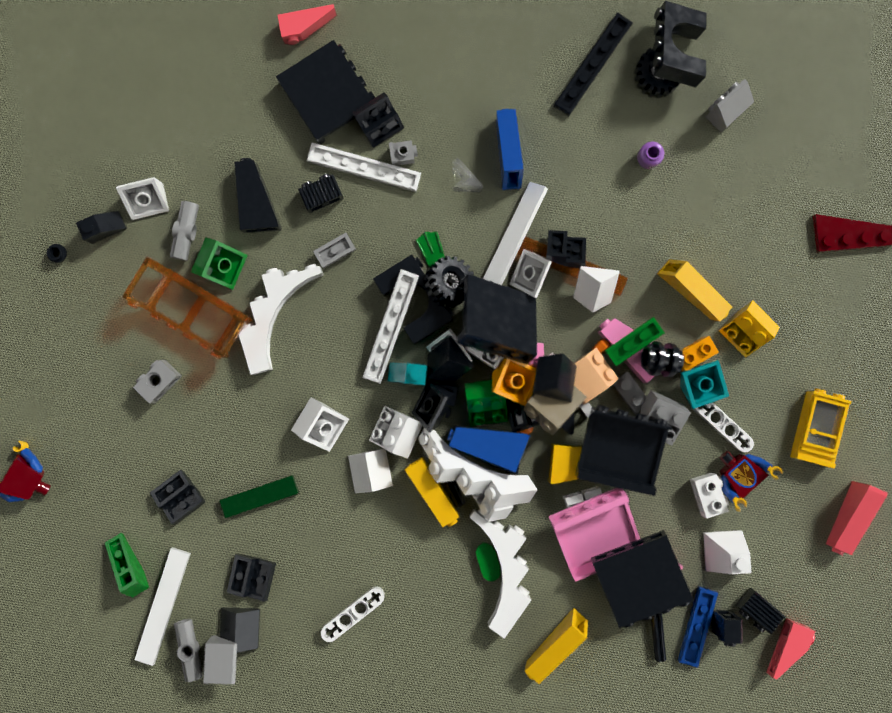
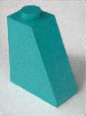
M390 362L388 381L426 385L427 365Z

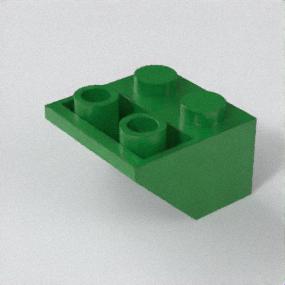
M492 380L465 383L470 426L508 421L506 398L492 392Z

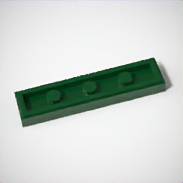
M294 475L220 499L219 501L225 518L298 494L299 490Z

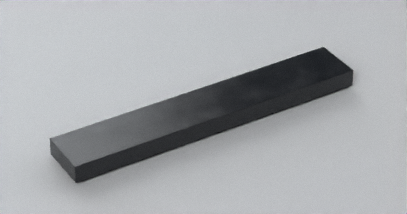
M617 12L555 102V108L567 116L571 115L633 22Z

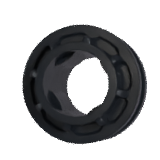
M654 341L645 346L642 351L641 366L651 376H658L661 373L663 377L670 378L679 373L683 367V352L674 343L663 345L661 342Z

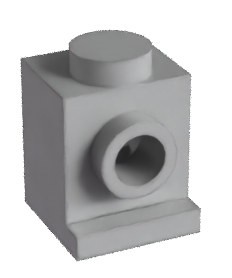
M412 140L397 143L389 142L392 165L415 163L414 157H418L416 145H412ZM400 150H407L405 154L400 153Z

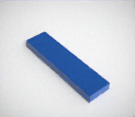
M698 586L678 657L679 663L698 668L718 596L717 591Z

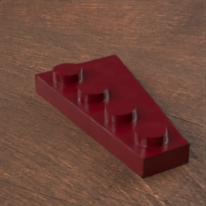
M819 214L813 215L817 253L892 246L891 225Z

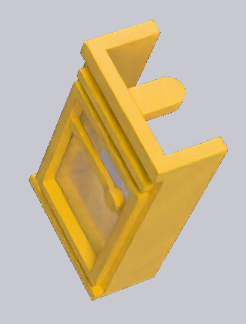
M815 388L814 391H806L790 457L835 469V460L849 405L852 401L846 400L844 395L833 393V396L826 394L827 391Z

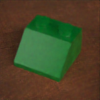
M205 237L191 273L233 290L248 255L217 240Z

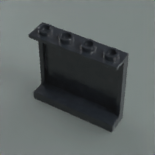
M334 40L276 76L281 87L319 145L325 142V137L355 119L352 112L375 98L371 91L368 93L365 89L367 85L362 76L358 77L354 72L356 67L351 60L347 61L345 58L346 52L342 45H337Z
M467 274L459 284V287L464 288L463 331L457 336V344L528 364L537 356L536 298L525 292Z
M597 405V408L591 407L575 472L577 479L655 496L657 490L655 481L667 434L673 427L667 423V420L656 418L654 421L648 419V416L643 414L632 416L628 415L629 412L617 409L614 412L609 411V407Z
M664 530L591 557L592 564L619 628L623 626L630 627L637 621L649 620L653 615L668 613L672 608L684 607L689 605L691 601H694Z

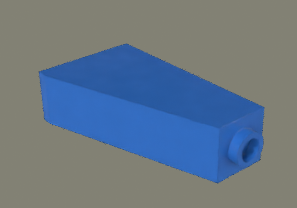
M516 109L497 110L496 127L502 190L521 189L524 169Z
M456 427L455 431L451 429L447 440L450 441L449 446L516 472L530 435L518 432Z

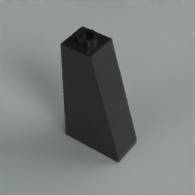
M241 158L240 161H235L240 231L243 233L282 230L257 163L251 158Z

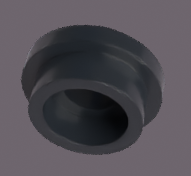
M53 244L47 249V257L50 261L61 263L66 259L67 251L64 246ZM60 251V255L56 257L55 253Z

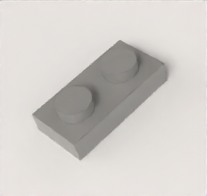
M344 233L313 252L324 269L352 253L356 248L347 233Z
M626 372L612 385L632 412L636 414L641 410V406L647 396L631 375Z

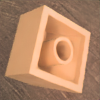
M597 348L574 362L577 366L574 386L587 396L582 403L583 405L608 389L619 379Z

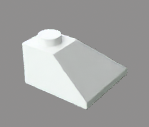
M742 530L703 532L705 569L707 572L725 574L751 573L750 552Z

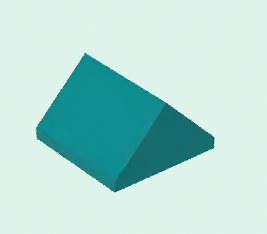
M719 360L681 372L680 388L692 409L729 397Z

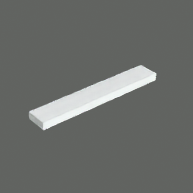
M311 143L307 162L413 192L417 191L421 177L420 172L316 143Z
M529 182L483 279L500 285L503 284L548 190L546 186Z
M400 269L362 378L381 384L419 275Z
M173 547L170 549L134 660L151 666L155 664L191 553Z

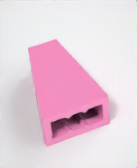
M614 318L610 321L606 319L599 326L601 329L597 333L603 339L605 338L611 346L632 332L633 329ZM642 348L624 362L643 383H648L654 376L649 375L641 366V354L644 349Z

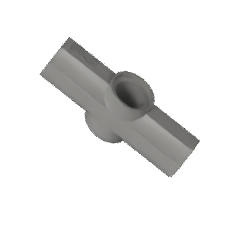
M181 201L178 220L174 222L172 228L171 258L183 261L188 260L191 242L194 241L197 232L195 223L199 209L198 204Z
M188 618L175 622L174 627L178 643L177 656L181 660L185 682H192L201 679L203 674L198 653L200 645L195 637L193 621ZM185 646L191 648L192 654L186 652Z

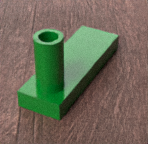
M652 317L604 351L613 364L618 366L665 332L656 319Z

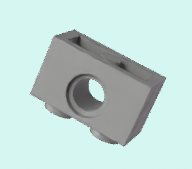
M156 360L149 367L150 371L146 375L142 374L136 380L137 384L133 387L149 404L157 403L182 377L166 360ZM156 375L160 378L157 386L153 382Z

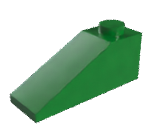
M120 533L106 541L105 546L119 592L133 598L147 590L149 585L145 572L124 534Z

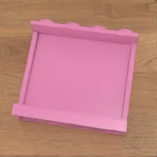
M612 489L548 516L575 582L596 573L591 557L640 539L628 505V496L623 489Z

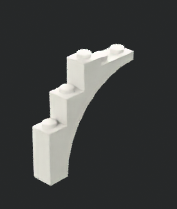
M312 264L306 266L305 270L300 272L298 270L289 271L286 273V276H284L283 271L272 268L262 275L268 297L266 298L265 295L254 298L255 301L250 302L256 325L254 323L245 324L242 326L243 329L237 330L250 375L273 370L270 357V339L277 315L287 299L300 287L311 280L324 276L320 266Z
M424 427L418 438L419 443L431 461L428 469L436 483L456 481L464 495L484 493L493 508L529 503L537 491L528 475L502 474L469 461L449 447L435 430L430 432Z
M473 509L469 515L470 518L491 539L500 561V595L495 610L488 620V627L505 639L531 601L528 595L530 592L521 585L519 588L517 587L529 570L526 565L527 561L519 555L514 557L526 540L525 535H523L525 531L517 525L514 527L509 525L504 531V526L498 521L487 522L480 509L478 511Z

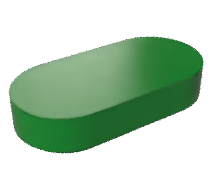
M483 542L476 548L477 560L484 579L495 581L501 574L499 562L494 547L490 543Z

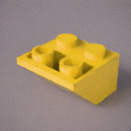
M752 300L740 309L719 331L746 358L775 338L780 327Z

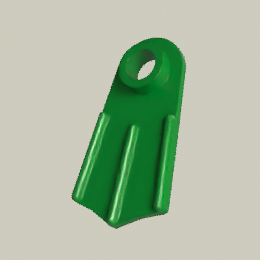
M424 232L416 240L429 267L440 258H445L438 232Z

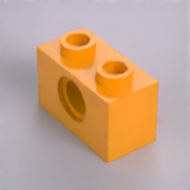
M710 336L702 337L681 349L684 355V363L680 372L690 370L719 353Z

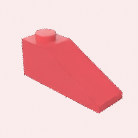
M334 4L277 15L281 37L284 43L289 45H295L299 41H304L337 16Z
M786 618L767 673L776 680L782 676L809 650L810 645L814 643L816 631L806 625Z

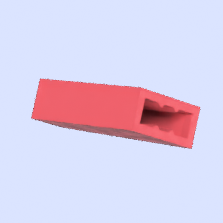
M851 482L826 542V545L833 547L831 551L842 556L844 552L849 555L853 554L886 499L887 492L868 484Z

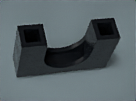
M665 1L660 8H657L654 15L656 20L654 29L655 43L653 46L655 51V58L653 60L654 76L696 88L706 77V60L681 52L675 46L672 35H680L697 40L706 30L707 13Z
M412 254L373 278L384 297L393 292L400 269L419 275L416 285L424 289L426 293L429 292V289L424 287L427 283L424 281L426 274L421 269L424 266L418 257L414 258ZM432 295L428 296L429 304L426 312L420 318L403 327L414 345L453 321L451 317L454 315L452 310L444 305H438L439 301H432L434 298Z

